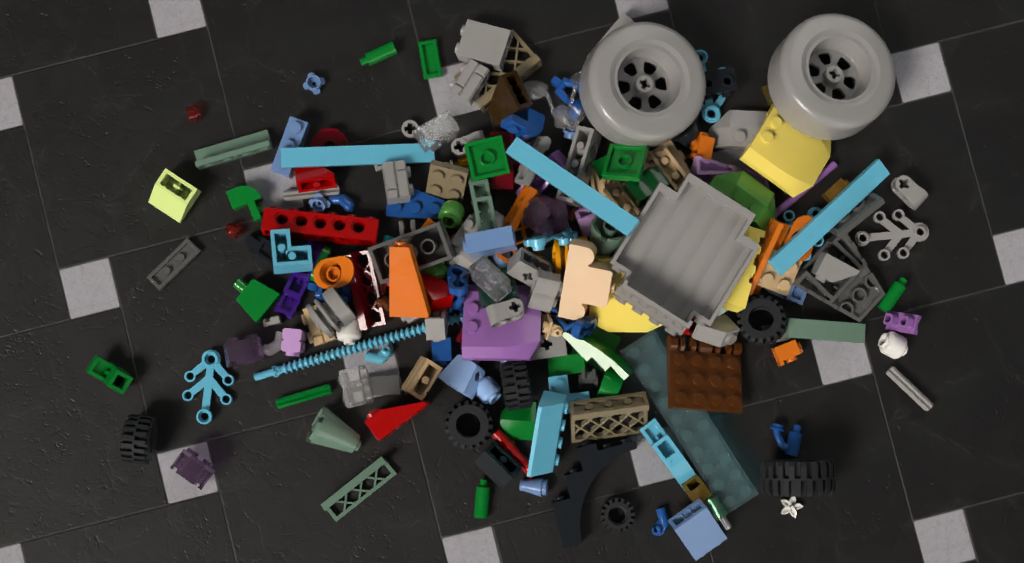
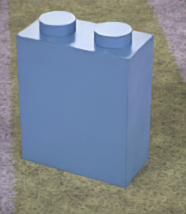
M511 225L465 234V240H462L464 252L472 259L518 250L515 231Z
M700 498L667 520L695 561L705 556L706 553L727 539Z

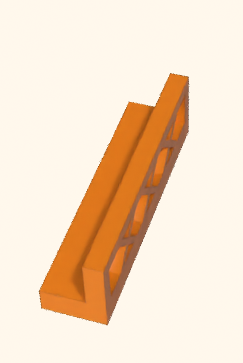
M770 218L765 229V236L759 242L760 247H762L760 255H757L753 265L757 267L755 274L749 280L752 283L749 295H759L762 287L757 285L767 260L773 249L777 251L780 249L790 225Z

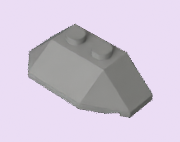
M729 110L708 130L709 137L715 138L713 149L745 150L767 117V111Z
M495 211L497 227H503L504 216ZM475 213L467 217L452 238L451 244L456 257L446 261L447 267H464L467 271L466 275L479 269L488 257L472 259L464 252L462 240H465V234L478 232Z

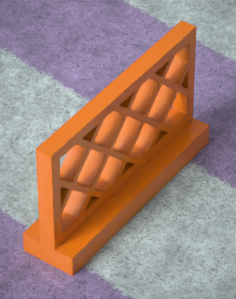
M523 186L503 221V227L511 225L514 231L521 230L523 239L526 238L525 228L533 226L534 234L538 233L537 225L542 223L546 225L545 232L552 231L564 211V208L537 192L538 190L531 186ZM535 196L540 198L542 207L533 209L532 202ZM554 207L557 209L554 217L548 218L546 208ZM543 210L544 220L536 222L534 212ZM530 213L532 223L524 225L523 217ZM523 240L516 241L517 245L523 243ZM532 250V251H530V252L533 253V254H535V255H539V253H540L541 250H539V251H533V250ZM503 253L494 255L508 264L509 258L502 256Z

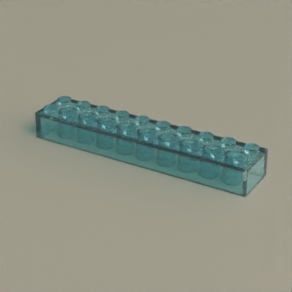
M652 330L620 350L626 362L635 370L633 373L712 496L718 501L726 515L757 496L759 493L706 411L668 409L667 350L656 332Z

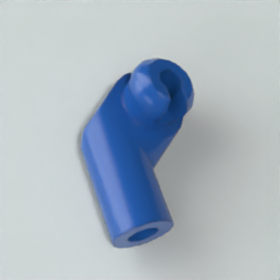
M665 507L656 509L658 520L652 527V533L655 536L664 534L669 526Z

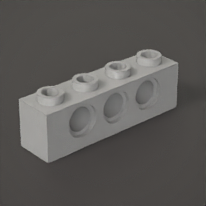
M577 125L564 169L588 185L593 169L592 162L596 159L602 135L593 128ZM560 190L557 191L555 199L563 204L581 208L582 205Z

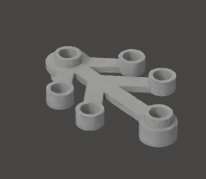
M897 209L892 213L893 220L900 221L908 228V230H901L886 218L884 212L878 211L873 215L874 222L880 223L889 232L868 234L866 231H859L855 233L853 241L857 246H865L870 241L891 239L885 248L877 254L879 260L886 261L890 258V253L900 240L910 237L906 244L896 252L898 258L905 259L909 256V251L916 242H922L927 239L929 229L923 223H913L905 216L903 210ZM896 212H900V213H901V218H900V219L896 218V216H895V213H896ZM877 214H881V215H882V220H881V221L877 220V218H876V215H877ZM917 229L923 231L921 236L917 234ZM860 235H864L866 237V240L864 242L860 241ZM901 250L906 252L904 257L900 255ZM882 252H886L887 257L885 259L881 257Z

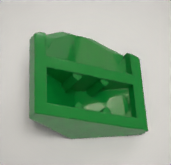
M533 402L530 408L508 411L505 407L501 412L500 426L509 439L533 440L536 402Z

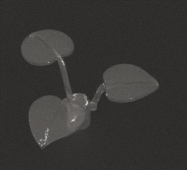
M581 72L573 74L570 78L571 83L575 85L568 107L559 105L554 109L550 95L546 92L548 90L547 84L540 81H527L523 83L531 100L541 99L546 96L551 114L554 117V126L557 128L568 127L574 131L585 117L583 109L572 106L576 90L579 88Z

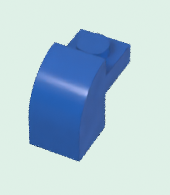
M529 108L519 114V116L511 114L502 119L500 127L515 134V139L518 137L526 142L541 133L544 127L545 116Z

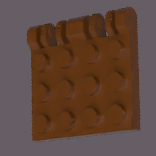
M668 335L666 340L668 409L742 413L741 341L736 340L732 345L723 346V354H720L721 347L695 340L692 337L688 339V351H684L686 346L685 337Z

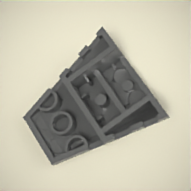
M849 233L841 239L833 235L825 240L823 245L812 254L810 260L801 266L792 285L852 319L861 322L882 299L885 292L874 274L869 270L864 258L861 257L857 246L849 237ZM820 252H824L859 270L858 275L833 283L826 281L824 284L814 279L815 275L810 273Z

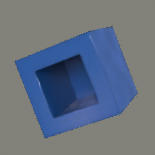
M446 338V340L440 342H433L431 340L432 361L437 362L439 366L448 365V361H452L451 338Z

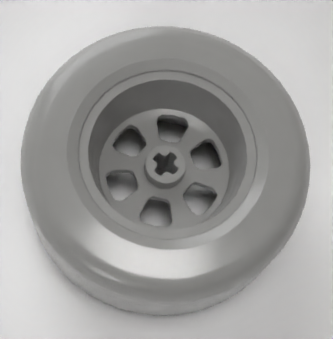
M837 13L816 15L798 24L775 49L767 74L770 97L781 117L800 133L820 140L844 139L863 130L886 109L892 98L896 81L893 58L887 45L877 32L854 17ZM819 55L829 56L830 64L824 65L819 59ZM838 61L846 68V70H842L841 68H839ZM809 65L818 69L817 77L810 76ZM845 77H851L853 89L844 85ZM816 84H821L824 87V93L817 88ZM838 89L844 99L832 98V90Z
M652 22L627 24L609 33L595 46L586 58L579 80V95L583 110L590 123L602 136L615 144L647 145L648 148L662 145L686 130L699 114L706 93L704 68L694 47L675 30ZM645 62L656 69L652 75L644 72ZM633 63L637 73L634 76H629L624 72L626 65ZM663 78L666 90L657 89L655 80ZM618 82L628 83L629 92L621 94ZM651 95L656 96L661 101V104L654 109L650 107L648 98ZM632 97L640 99V110L629 104Z

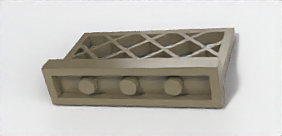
M512 29L511 32L517 40V46L510 47L509 51H516L515 60H505V63L514 64V70L517 71L523 82L542 66L541 59L531 51ZM519 51L527 52L530 55L527 60L518 61ZM503 70L502 72H491V75L494 76L505 74ZM459 72L454 78L458 79L461 73ZM489 79L483 87L485 88L484 95L475 100V103L483 113L488 110L496 85L488 84Z
M645 391L568 402L572 443L641 434L639 430L641 427H633V425L637 422L642 423V426L648 423L649 402ZM628 416L631 417V418H633V419H632L630 422H628V423H626V422L623 421V420L626 419ZM608 419H611L614 422L609 426L604 424ZM591 421L594 425L589 429L585 425ZM619 424L623 426L620 430L614 429ZM599 427L604 429L602 432H595ZM580 430L585 431V433H584L583 435H576V436H575V434H576L578 431H580Z

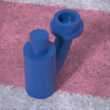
M772 423L770 429H773L778 447L784 454L797 457L803 435L800 434L801 426L794 424L793 430L789 431L787 443H785L781 432H784V426Z

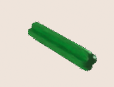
M325 384L276 399V406L278 409L329 395L332 393L330 384Z

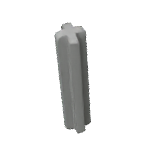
M337 185V188L299 193L298 189L284 190L283 197L285 201L314 198L318 192L322 193L323 197L340 194V187Z
M891 366L886 371V374L922 409L929 411L933 407V403L894 366Z

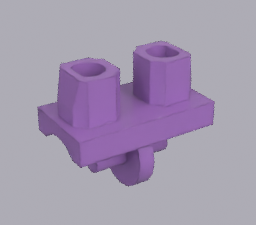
M891 311L885 314L883 323L886 325V330L917 335L918 323L922 316Z

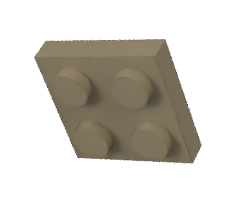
M432 160L425 193L463 202L469 168Z

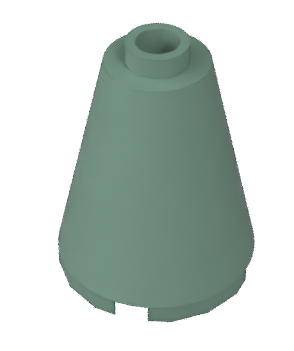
M595 215L591 221L589 241L596 245V255H609L610 257L619 247L625 235Z
M326 407L321 408L312 423L311 431L313 432L308 431L306 441L309 443L352 453L354 450L358 451L362 443L360 435Z

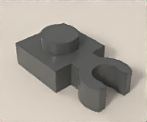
M585 369L581 370V375L578 376V389H598L596 369H592V372H585Z

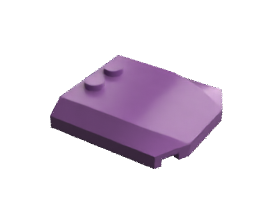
M468 284V292L464 295L466 299L463 307L462 360L531 361L535 350L541 343L542 311L527 307V299L531 287L527 285ZM512 298L522 301L524 316L521 319L500 327H491L486 312L487 306ZM513 307L514 312H517L518 309Z

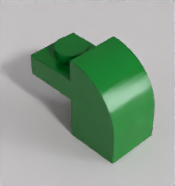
M238 186L226 191L233 210L238 211L248 206L256 223L262 221L264 209L257 202L264 200V198L258 191L249 186Z
M98 355L94 356L85 370L88 374L103 381L106 386L122 395L133 380V377L128 372Z
M612 367L604 372L595 398L618 395L623 379Z

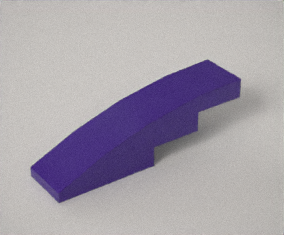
M308 240L306 245H311L314 269L324 246ZM312 271L291 274L283 294L275 307L276 313L293 319L306 293L308 284L311 282L310 276Z

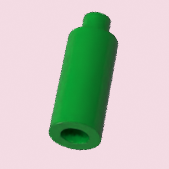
M391 41L364 53L365 57L359 60L362 66L368 63L371 66L398 53Z
M901 277L898 282L894 281L877 307L885 313H890L906 290L905 284L907 280Z
M480 479V485L476 486L475 518H488L490 487H487L488 480Z

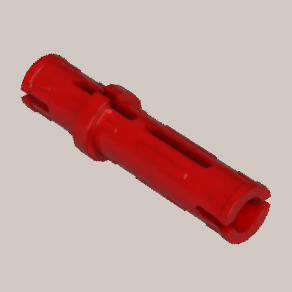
M499 428L491 437L522 467L521 469L527 475L528 458L518 449L515 441L510 440Z

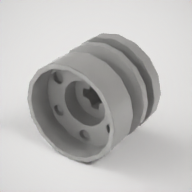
M331 286L322 293L325 303L322 304L316 298L313 300L318 307L316 310L310 303L305 306L312 321L329 338L335 336L330 329L332 326L337 332L341 331L337 323L338 321L348 326L357 319L347 303Z

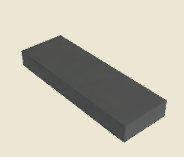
M187 237L146 278L159 291H162L202 251Z

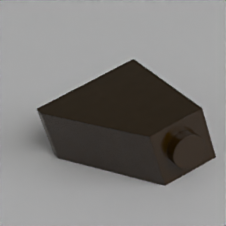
M516 70L502 74L499 77L489 104L488 112L496 127L500 126L501 120L511 114L518 116L533 105Z

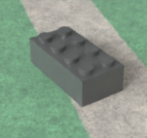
M443 221L367 248L380 284L389 282V247L395 244V241H406L407 244H412L419 270L456 257Z

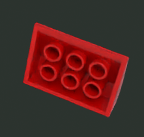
M423 401L386 409H374L366 415L368 419L365 421V424L380 441L388 437L431 403Z

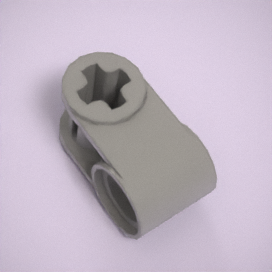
M483 130L455 139L451 144L453 156L456 158L466 157L464 144L485 139ZM460 144L463 147L462 152H459L457 145Z
M906 175L894 178L890 184L891 190L912 210H916L929 196L922 187L918 186Z
M512 298L487 306L486 312L491 327H500L521 319L524 316L522 301ZM513 307H516L518 311L514 312Z

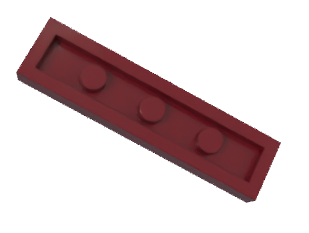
M368 249L344 255L354 265V276L350 281V287L360 331L368 330L374 326L386 325L388 322L384 307L378 308L376 306L377 301L372 304L367 299L369 291L374 293L376 298L382 297L378 277ZM367 254L368 264L366 267L359 263V255ZM365 272L372 276L373 281L370 286L363 281ZM373 310L380 313L381 321L372 322L371 313Z

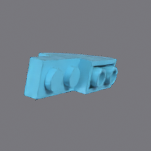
M655 418L639 429L680 486L696 474Z

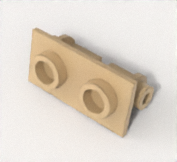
M548 312L542 314L541 322L542 332L546 340H548L549 335L559 337L563 334L562 327L552 321L551 316L555 317V315H551Z

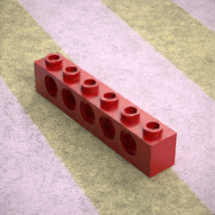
M271 206L270 208L264 207L261 231L263 236H270V230L290 228L291 239L371 247L378 243L380 224L379 219L372 216L362 218L353 214L342 216L334 212L323 214L315 210L304 212L295 208L285 210ZM282 219L288 220L285 224H279V221ZM301 221L306 222L304 226L297 225ZM320 223L325 224L323 228H317L316 226ZM339 225H343L345 227L342 230L335 229ZM358 227L364 229L362 232L354 231Z

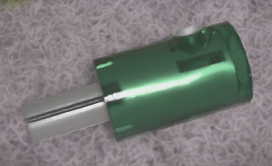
M715 493L704 500L705 506L709 509L715 521L720 520L724 528L729 530L732 526L726 518L728 512L717 494Z

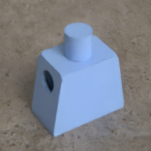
M459 354L440 373L438 378L472 400L477 392L479 382L485 375V371L478 366L480 361L462 360V355Z

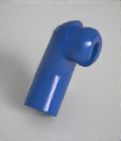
M347 195L328 196L331 205L340 204L346 213L354 211V201Z

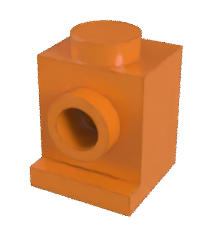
M699 132L697 138L691 142L690 149L692 152L687 154V158L694 160V157L697 155L710 160L712 158L715 138L709 137L708 133Z
M791 340L771 348L778 366L785 365V360L786 363L797 360V355L803 353L800 342H796V340Z

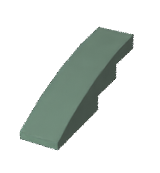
M469 168L468 184L478 232L498 228L488 179L472 181Z
M787 318L786 337L865 343L866 324Z

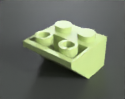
M165 168L154 185L148 203L181 223L202 191Z

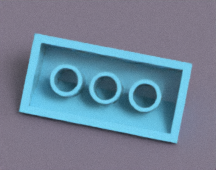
M543 391L537 409L527 477L551 473L554 466L559 464L560 454H557L558 448L561 449L563 442L560 432H564L566 420H563V415L567 414L569 403L566 402L567 395Z

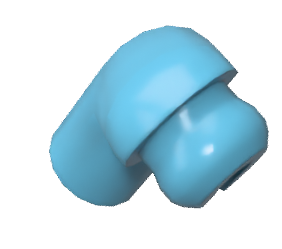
M383 346L378 353L366 352L364 361L383 364L391 358L392 349L389 346Z

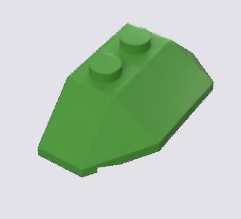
M745 171L716 175L709 183L716 190L756 214L750 224L751 227L765 231L770 218L776 219L774 193Z

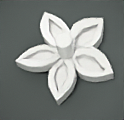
M791 496L789 501L781 499L782 504L785 506L781 514H788L790 512L791 516L796 518V510L801 509L803 505L796 503V497Z

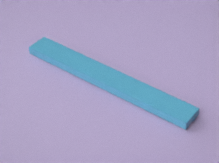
M518 137L507 149V155L628 238L640 223L639 219Z
M434 143L280 148L281 168L382 165L384 162L405 160L406 164L431 163L432 160H435Z
M875 159L767 260L778 275L782 276L890 174L880 159Z

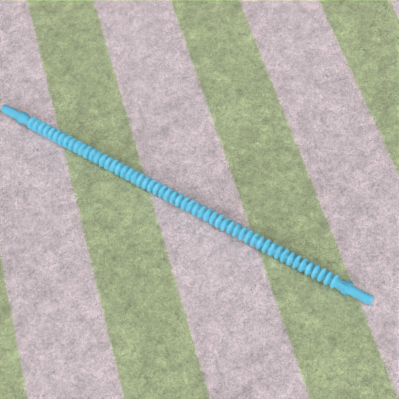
M454 313V316L449 314L448 325L451 324L453 326L454 323L459 324L460 321L463 323V313ZM422 322V325L417 324L416 327L413 325L411 328L406 327V330L401 328V331L395 330V333L390 332L389 335L385 333V336L379 335V338L374 336V339L369 338L368 341L364 339L363 342L358 341V344L347 345V347L342 346L341 349L337 347L336 350L331 349L330 352L326 350V353L320 352V355L316 353L314 357L310 355V358L304 357L303 360L299 358V361L294 360L293 363L289 361L288 364L283 363L282 366H271L272 369L253 374L254 379L258 381L271 376L278 377L282 373L288 374V371L293 373L295 369L299 371V368L304 369L305 366L309 368V365L315 366V363L320 365V362L325 363L326 360L330 362L331 359L336 360V357L341 359L343 355L347 357V354L352 355L353 352L357 354V351L363 352L364 349L368 351V348L374 349V346L378 348L379 345L384 346V343L389 345L391 341L395 343V340L400 341L401 338L405 340L406 337L411 338L412 335L416 337V334L422 335V332L426 334L425 323Z

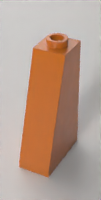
M395 241V244L389 247V317L429 318L431 308L412 244H407L406 241Z

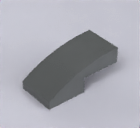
M400 375L362 377L363 396L401 394Z

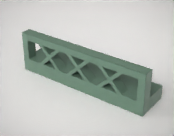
M264 130L195 150L194 153L197 160L195 165L198 169L202 170L271 150L273 145L269 132Z
M381 456L324 501L321 506L337 522L397 473L384 456ZM383 465L391 472L386 478L377 477L378 469ZM366 478L374 479V487L371 490L362 489L363 481ZM351 490L359 491V498L356 502L347 501L348 493ZM336 502L344 503L343 512L337 516L331 509V506Z

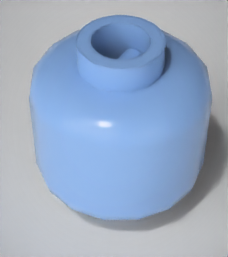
M486 376L479 382L475 396L483 404L489 403L491 405L501 397V386L491 376Z

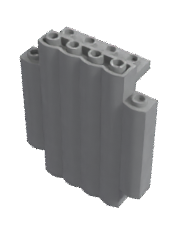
M691 173L685 176L676 192L663 183H658L637 216L640 223L629 238L627 236L624 237L609 261V264L612 265V270L620 275L622 272L625 273L613 292L616 295L615 300L623 305L627 302L633 306L631 310L639 315L646 314L649 316L648 320L657 326L662 324L666 327L665 331L674 337L676 334L682 335L685 329L690 328L693 323L691 321L693 317H695L694 322L702 327L705 324L711 326L760 247L758 243L744 235L756 214Z

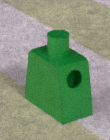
M239 278L233 285L240 292V295L236 298L237 302L256 323L261 322L282 296L277 291L255 279H252L247 284L243 279Z

